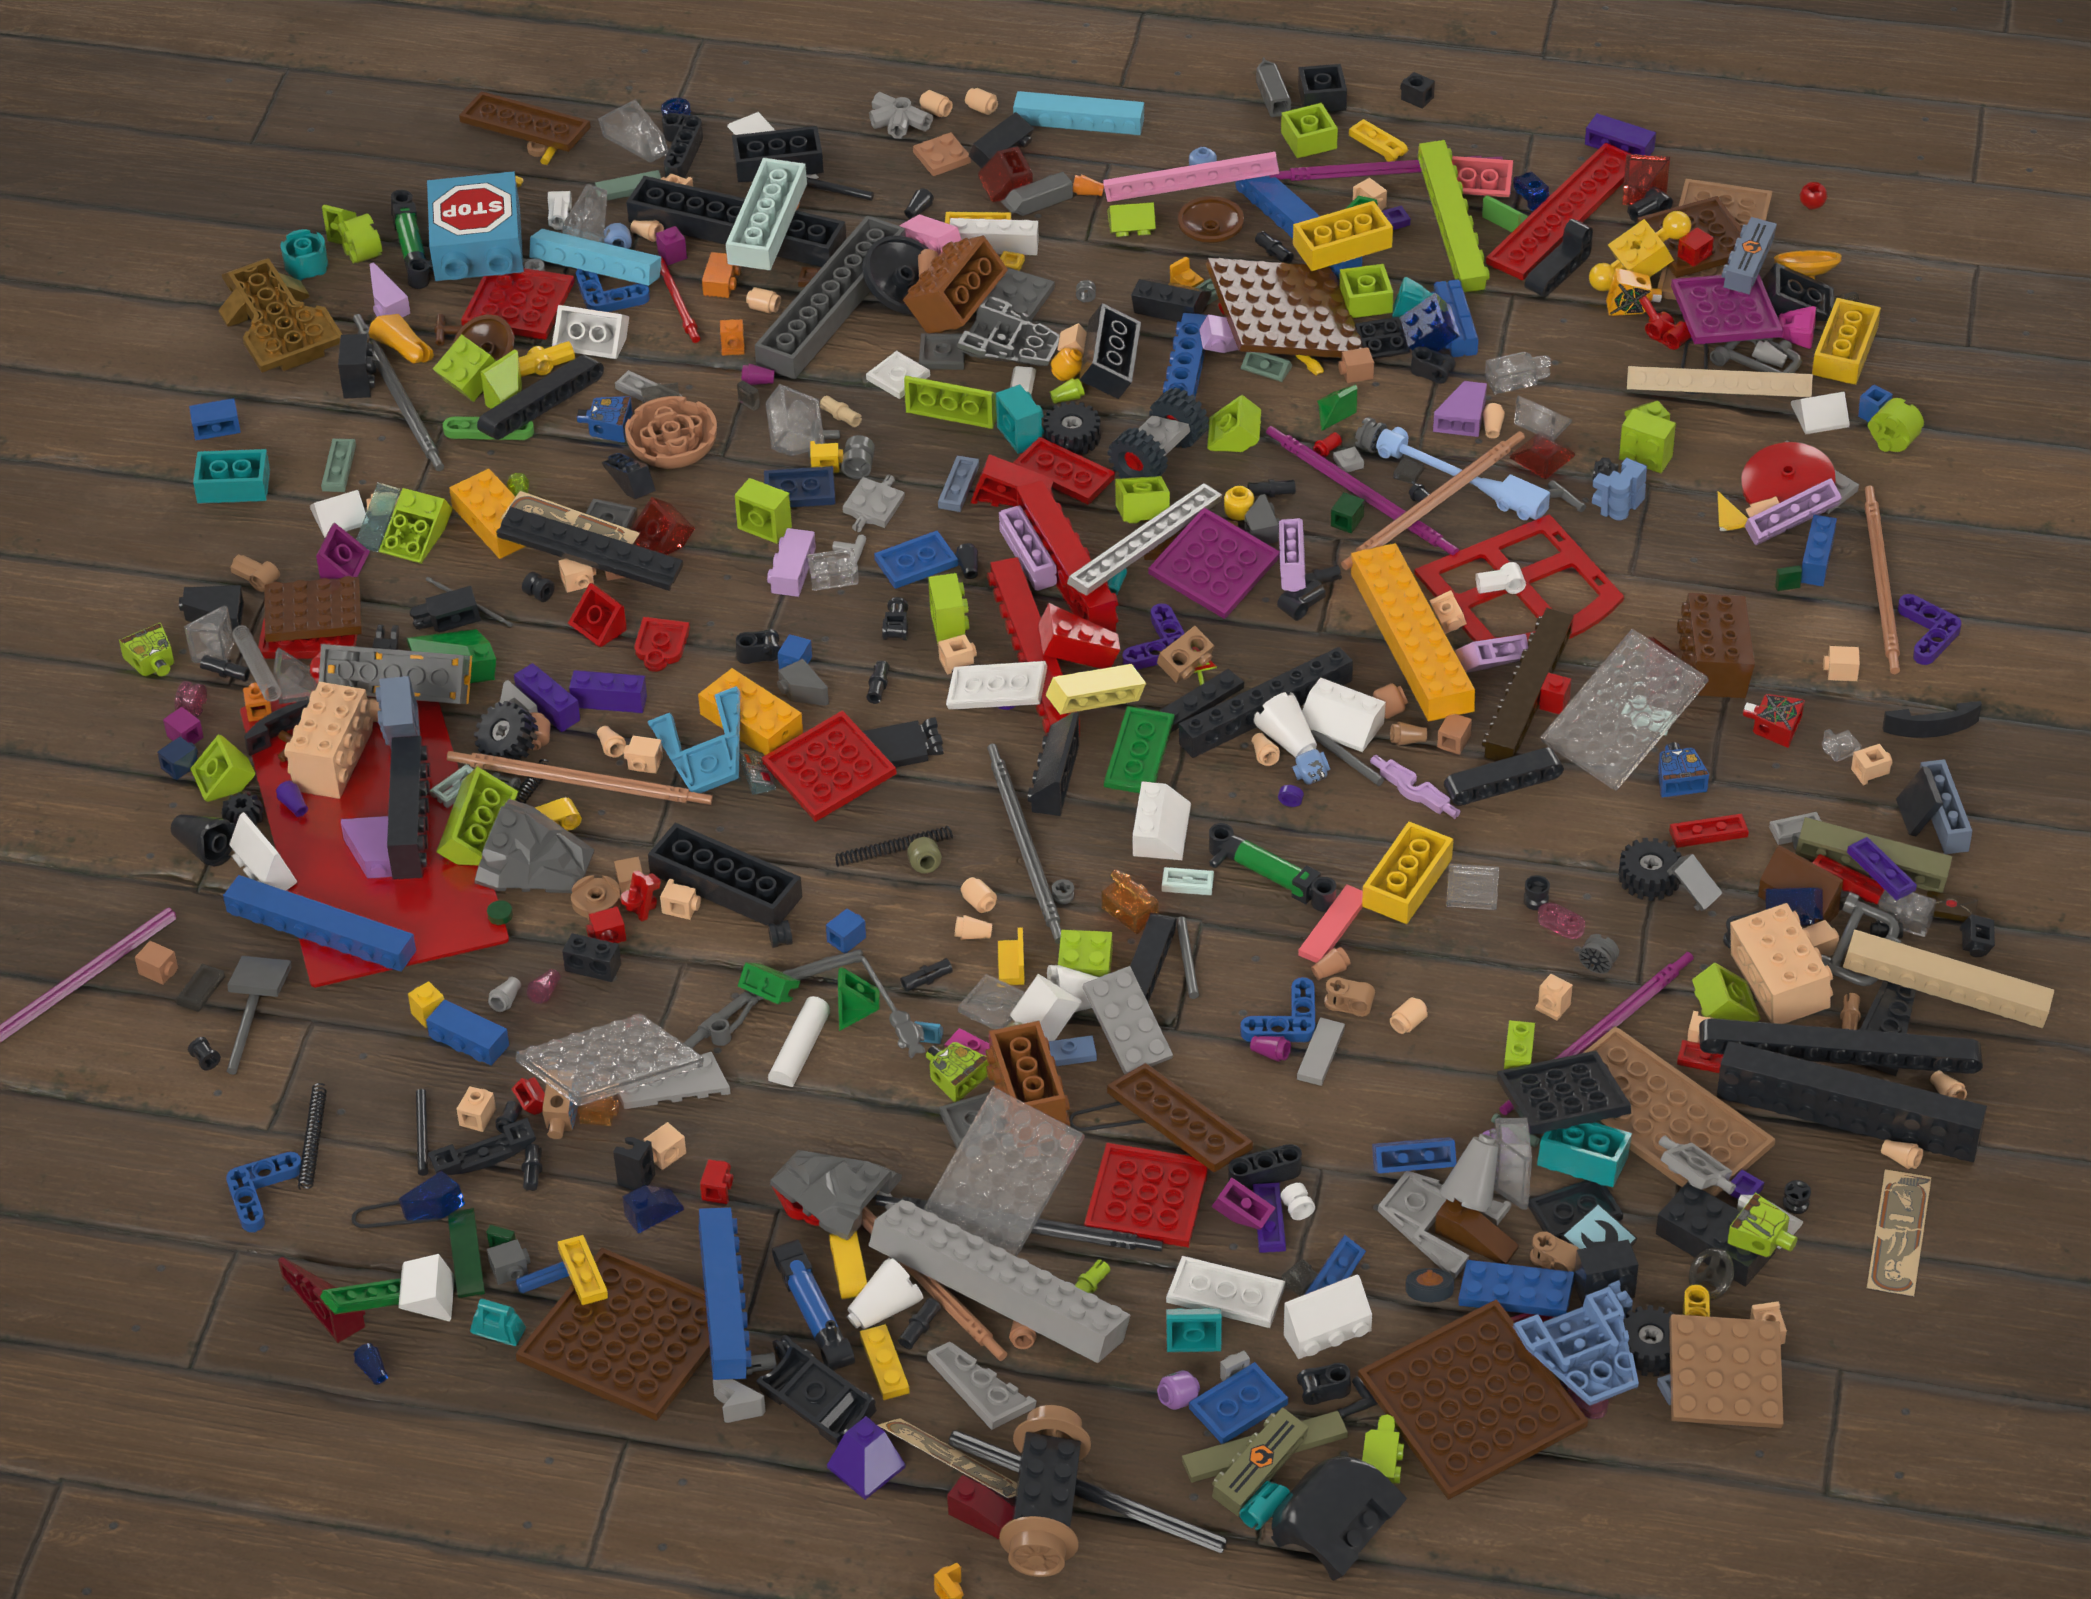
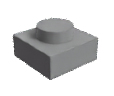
M1355 447L1334 452L1335 463L1345 472L1364 468V460Z
M1245 1351L1229 1355L1220 1362V1378L1222 1381L1250 1365V1358Z

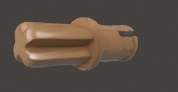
M1849 993V1001L1848 995L1844 996V1007L1840 1013L1842 1029L1857 1030L1858 1022L1861 1019L1859 1011L1860 996L1855 993Z

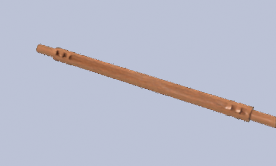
M1519 431L1508 440L1501 441L1357 547L1356 552L1387 544L1510 453L1511 448L1525 438L1524 434ZM1351 556L1341 562L1345 570L1353 566Z
M1866 486L1865 513L1876 580L1885 655L1889 659L1890 672L1898 674L1900 672L1898 660L1900 650L1879 503L1875 499L1874 487Z
M448 751L447 761L470 764V767H479L491 771L681 803L690 801L711 805L713 795L689 792V789L479 753H472L470 755Z
M865 1206L862 1209L861 1225L872 1234L877 1217ZM899 1262L981 1346H985L999 1361L1007 1357V1352L992 1338L993 1334L942 1283Z

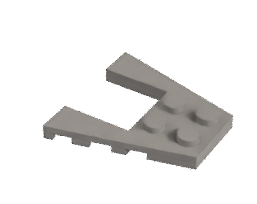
M1406 1171L1378 1205V1212L1442 1270L1450 1273L1455 1279L1466 1266L1469 1255L1427 1232L1436 1221V1213L1446 1201V1198L1440 1194L1443 1185L1439 1184L1437 1179ZM1493 1200L1490 1211L1479 1212L1497 1226L1510 1210L1511 1202L1504 1201V1203Z

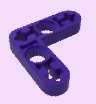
M1905 594L1900 597L1898 612L1902 616L1930 629L1915 645L1913 659L1921 665L1931 664L1960 634L1961 620L1957 616L1915 595ZM1924 614H1933L1935 618H1926ZM1939 637L1943 639V641L1935 642L1932 640V638Z
M1157 604L1151 609V622L1160 639L1125 649L1122 654L1123 665L1132 664L1136 670L1158 665L1159 655H1152L1150 652L1153 650L1162 652L1185 634L1169 605ZM1171 628L1174 629L1175 632L1166 633L1164 632V630Z

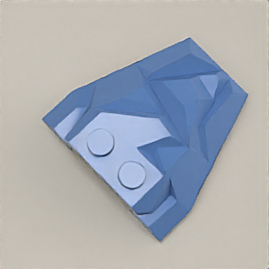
M1610 1287L1586 1295L1583 1307L1548 1321L1542 1322L1537 1314L1514 1323L1513 1328L1525 1348L1589 1406L1638 1387L1639 1382L1633 1353H1630L1628 1345V1330L1625 1331L1623 1322L1624 1311Z

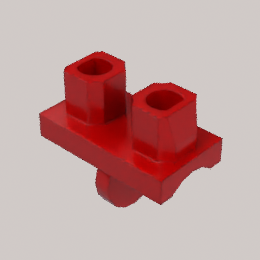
M639 870L633 872L630 889L621 894V903L626 906L627 911L636 913L640 921L647 920L649 911L656 908L657 900L652 894L654 890L660 888L661 880L653 873L645 876Z

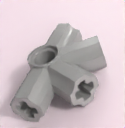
M878 92L872 101V108L875 110L869 112V118L874 129L888 126V134L898 139L906 135L909 125L926 132L933 122V115L911 106V101L908 98L900 97L895 99L881 92Z

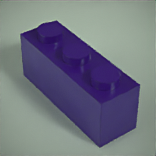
M1597 113L1586 127L1585 145L1599 149L1604 143H1608L1642 158V164H1644L1655 149L1656 132Z
M531 663L514 674L515 687L535 703L538 713L543 714L558 730L563 732L580 721L578 700L535 664Z
M573 671L569 690L570 694L578 700L579 708L643 713L647 699L645 676Z

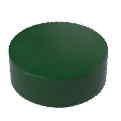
M503 900L492 902L487 908L489 921L496 925L508 923L513 917L511 904Z

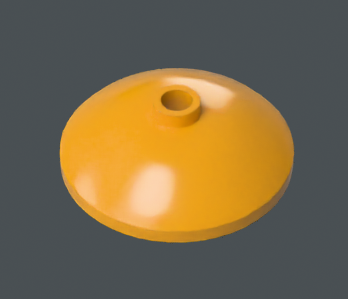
M1820 250L1786 252L1774 257L1775 264H1781L1815 279L1816 275L1827 273L1842 260V256L1839 253Z

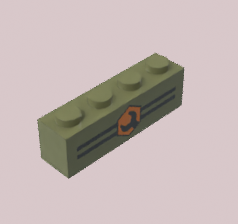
M1283 1407L1277 1414L1272 1413L1269 1415L1263 1425L1265 1428L1259 1434L1255 1432L1250 1437L1243 1453H1236L1229 1463L1231 1467L1225 1473L1221 1471L1212 1483L1214 1486L1212 1497L1238 1517L1240 1516L1239 1511L1266 1481H1270L1307 1438L1309 1427Z

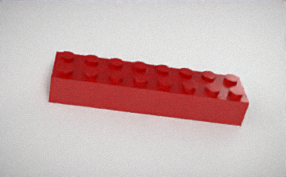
M1043 480L1017 487V506H1021L1054 561L1057 584L1055 585L1071 612L1116 633V624L1118 623L1116 607L1118 606V599L1115 593L1110 592L1108 582L1106 581L1088 595L1078 592L1067 584L1070 575L1092 560L1090 559L1087 547L1082 546L1079 534L1077 532L1074 533L1070 519L1068 517L1065 518L1060 503L1055 502L1052 490L1046 487Z

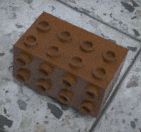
M1688 593L1686 602H1683L1681 606L1682 619H1678L1677 633L1681 634L1679 650L1683 651L1681 667L1685 668L1683 684L1687 685L1688 695L1746 698L1755 666L1746 597Z

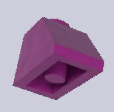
M1232 1177L1212 1205V1208L1231 1221L1259 1230L1262 1229L1275 1209L1270 1203Z

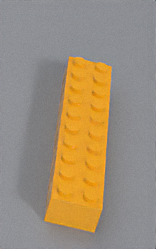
M1397 544L1384 545L1351 553L1353 562L1351 576L1428 722L1446 718L1448 715L1474 712L1475 689Z

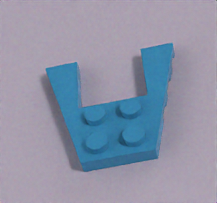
M737 686L714 695L725 734L682 751L675 722L670 713L648 721L649 726L652 728L657 739L661 740L667 755L691 792L703 793L739 778L740 690Z

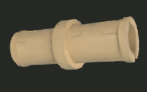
M827 395L821 399L820 408L831 413L835 419L845 421L852 427H857L861 423V414L851 410L844 402H837Z

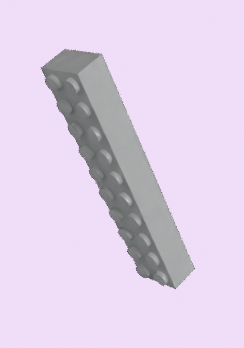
M902 1199L875 1219L869 1247L1029 1327L1096 1363H1099L1124 1341L1131 1315L1122 1311L1118 1306L1111 1305L1099 1299L1096 1295L1087 1293L1075 1287L1074 1284L1065 1282L1053 1276L1050 1272L1029 1264L1027 1260L1018 1258L1006 1252L1003 1248L996 1247L984 1241L981 1237L972 1235L962 1230L959 1226L938 1218L936 1214L927 1212L915 1206L912 1202Z

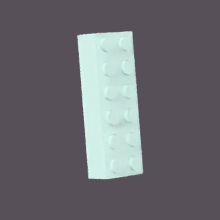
M768 158L762 159L726 242L728 264L771 270L807 185L805 164Z

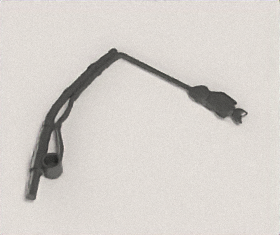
M854 950L853 952L832 957L828 956L822 958V960L782 972L794 979L802 980L818 973L832 970L833 968L862 962L892 1010L889 1020L899 1038L898 1046L901 1049L907 1047L911 1059L916 1053H925V1048L919 1044L920 1041L925 1040L922 1026L910 1021L911 1018L907 1012L897 1011L868 960L862 956L863 952L861 950ZM744 991L718 1013H713L699 1025L698 1030L677 1048L678 1052L684 1056L701 1040L710 1036L714 1045L725 1046L732 1039L731 1033L742 1024L752 1006L765 998L749 991ZM748 1003L739 1018L729 1027L727 1019Z

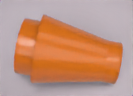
M1082 174L1081 176L1075 175L1073 183L1074 193H1077V195L1102 196L1104 183H1100Z

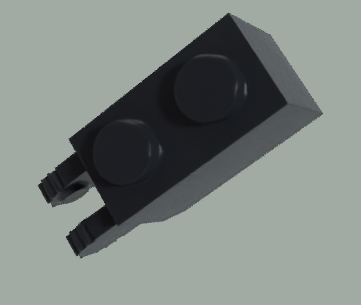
M471 586L425 598L426 603L412 607L410 610V616L414 619L413 626L419 630L433 626L435 631L444 632L481 621Z

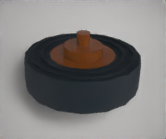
M1424 1268L1413 1271L1407 1276L1406 1292L1414 1300L1429 1303L1441 1302L1453 1295L1454 1278L1444 1270Z

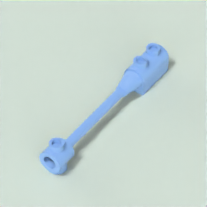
M1395 427L1392 431L1384 429L1377 440L1376 448L1379 455L1387 459L1393 456L1399 459L1405 454L1452 476L1462 471L1460 468L1408 446V434L1400 427ZM1511 474L1503 482L1478 476L1469 482L1493 498L1500 510L1508 511L1512 509L1517 512L1518 517L1522 520H1528L1529 518L1539 519L1549 509V491Z

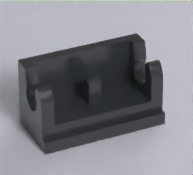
M633 1137L625 1138V1143L634 1147L632 1149H625L624 1147L617 1146L613 1151L617 1183L620 1186L644 1194L656 1175L652 1142L648 1140L644 1142Z

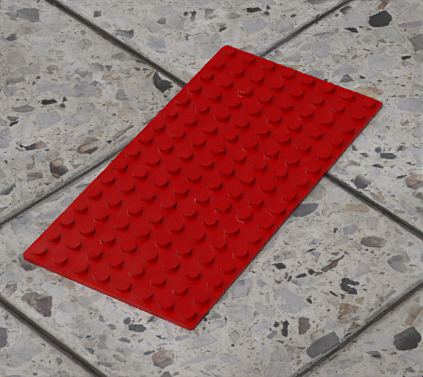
M311 692L270 701L272 712L287 705L310 699ZM417 700L420 736L422 737L423 746L428 748V760H425V762L430 763L431 777L426 778L430 782L431 790L458 771L459 768L457 762L447 761L448 751H454L439 702ZM262 705L251 708L252 711L265 709L266 706ZM246 706L240 709L245 733H247L260 720L249 722ZM373 722L371 735L341 798L301 792L308 811L300 817H296L290 809L277 799L276 789L281 783L292 781L291 774L288 773V759L282 762L278 758V754L285 749L287 743L276 736L270 739L271 747L251 755L275 849L297 880V883L286 891L414 934L416 952L406 966L501 945L509 941L506 925H496L488 919L487 908L492 902L498 901L494 889L475 884L479 865H457L437 853L454 804L446 808L444 803L438 802L437 797L433 798L431 793L426 796L429 799L430 808L429 813L425 814L429 820V831L424 832L428 836V849L424 850V853H427L428 865L423 868V878H367L344 841L341 819L388 816L391 747L386 745L378 722ZM294 728L287 732L293 735ZM299 938L310 985L314 988L393 970L371 961H365L360 957L342 953L328 946H321L316 942Z

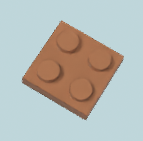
M951 132L913 146V153L932 176L971 163V158L968 156L969 153Z

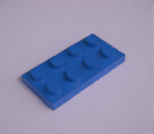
M1467 1260L1458 1298L1459 1306L1480 1308L1497 1299L1505 1311L1558 1317L1568 1313L1574 1283V1272Z

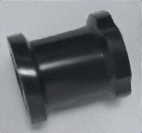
M198 1037L190 1043L188 1052L192 1057H196L199 1061V1066L203 1070H211L218 1065L221 1055L209 1046L210 1043L205 1037Z

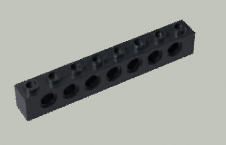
M1337 647L1179 723V744L1192 758L1197 757L1256 728L1257 726L1254 723L1255 714L1257 712L1261 714L1265 710L1263 705L1274 696L1285 692L1289 696L1291 692L1296 697L1299 705L1302 706L1305 704L1310 690L1320 678L1342 686L1351 682L1353 660L1340 647Z

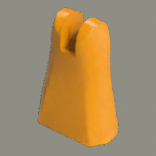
M399 314L377 316L372 321L369 327L370 338L395 349L413 364L432 360L434 356L433 350L413 332L408 323Z

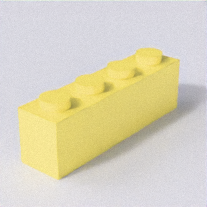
M1128 664L1053 677L1046 696L1059 714H1066L1139 701L1146 682L1133 665Z

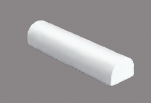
M814 996L806 999L768 1075L769 1081L790 1087L794 1086L830 1014V1007L826 1001Z

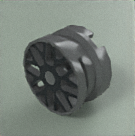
M1367 417L1362 421L1364 424L1362 428L1358 427L1355 436L1358 442H1355V445L1362 449L1367 448L1369 452L1375 453L1378 451L1376 448L1377 440L1381 432L1387 429V426L1382 422L1376 423L1375 419Z
M1601 934L1590 935L1585 945L1579 951L1580 962L1590 971L1599 974L1607 973L1612 968V963L1619 956V948L1616 943L1609 937L1606 939L1602 938Z

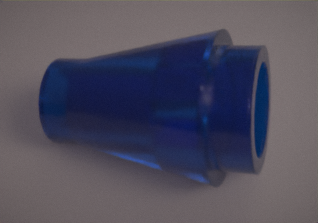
M371 1343L357 1348L353 1354L355 1357L354 1363L372 1380L374 1385H379L386 1381L388 1375L385 1371L379 1349Z

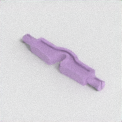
M1374 755L1371 758L1370 763L1380 769V775L1396 785L1399 792L1407 799L1421 802L1438 814L1444 811L1454 819L1459 816L1460 810L1450 804V798L1440 792L1430 782L1413 787L1417 781L1416 773L1393 760L1386 762L1378 757V755Z

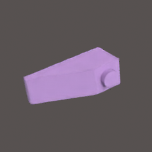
M374 262L371 263L370 272L375 302L373 309L376 316L399 314L401 317L409 315L408 296Z
M1208 314L1199 329L1203 349L1221 353L1238 350L1227 319Z
M1526 634L1472 642L1455 650V653L1467 673L1520 661L1523 649H1528L1529 646Z

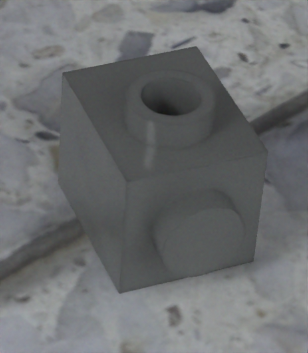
M518 1239L487 1249L489 1265L498 1285L528 1275L527 1264L531 1263L526 1248L521 1249Z

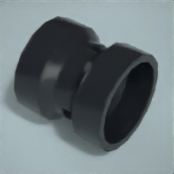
M533 571L527 574L522 582V591L527 595H534L540 602L548 601L555 589L553 581L547 578L542 579L540 574Z
M1541 875L1527 878L1524 893V904L1527 908L1538 911L1547 907L1550 889L1548 879Z

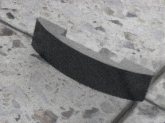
M310 699L282 707L258 721L244 736L248 755L251 756L271 747V738L278 736L282 730L287 732L296 725H299L302 711L304 708H307Z
M1981 701L1957 703L1955 711L1911 716L1909 709L1885 711L1882 729L1883 732L1903 737L1929 738L1945 736L1965 730L1979 722L1982 704Z
M528 1118L503 1126L504 1133L463 1148L455 1150L453 1144L428 1152L436 1175H456L481 1170L498 1164L521 1152L527 1145L532 1144L536 1140Z

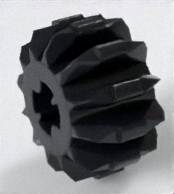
M238 791L236 796L229 795V799L223 801L222 818L229 820L235 826L243 812L255 826H257V823L262 822L264 808L257 795H251L249 791L241 794Z

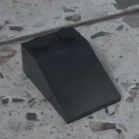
M1778 263L1764 276L1762 282L1777 317L1789 311L1815 306L1816 321H1828L1834 306L1833 287Z

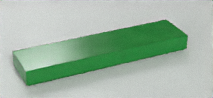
M401 1278L326 1289L322 1291L320 1298L334 1314L399 1305Z

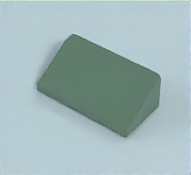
M1247 352L1241 365L1242 370L1279 382H1283L1292 368L1289 360L1257 352Z

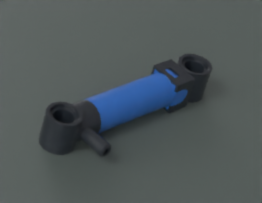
M796 1239L773 1247L772 1255L775 1265L782 1274V1280L788 1292H792L820 1349L823 1363L833 1371L854 1364L855 1357L848 1339L843 1337L813 1276L812 1266L806 1253L804 1254L799 1240Z

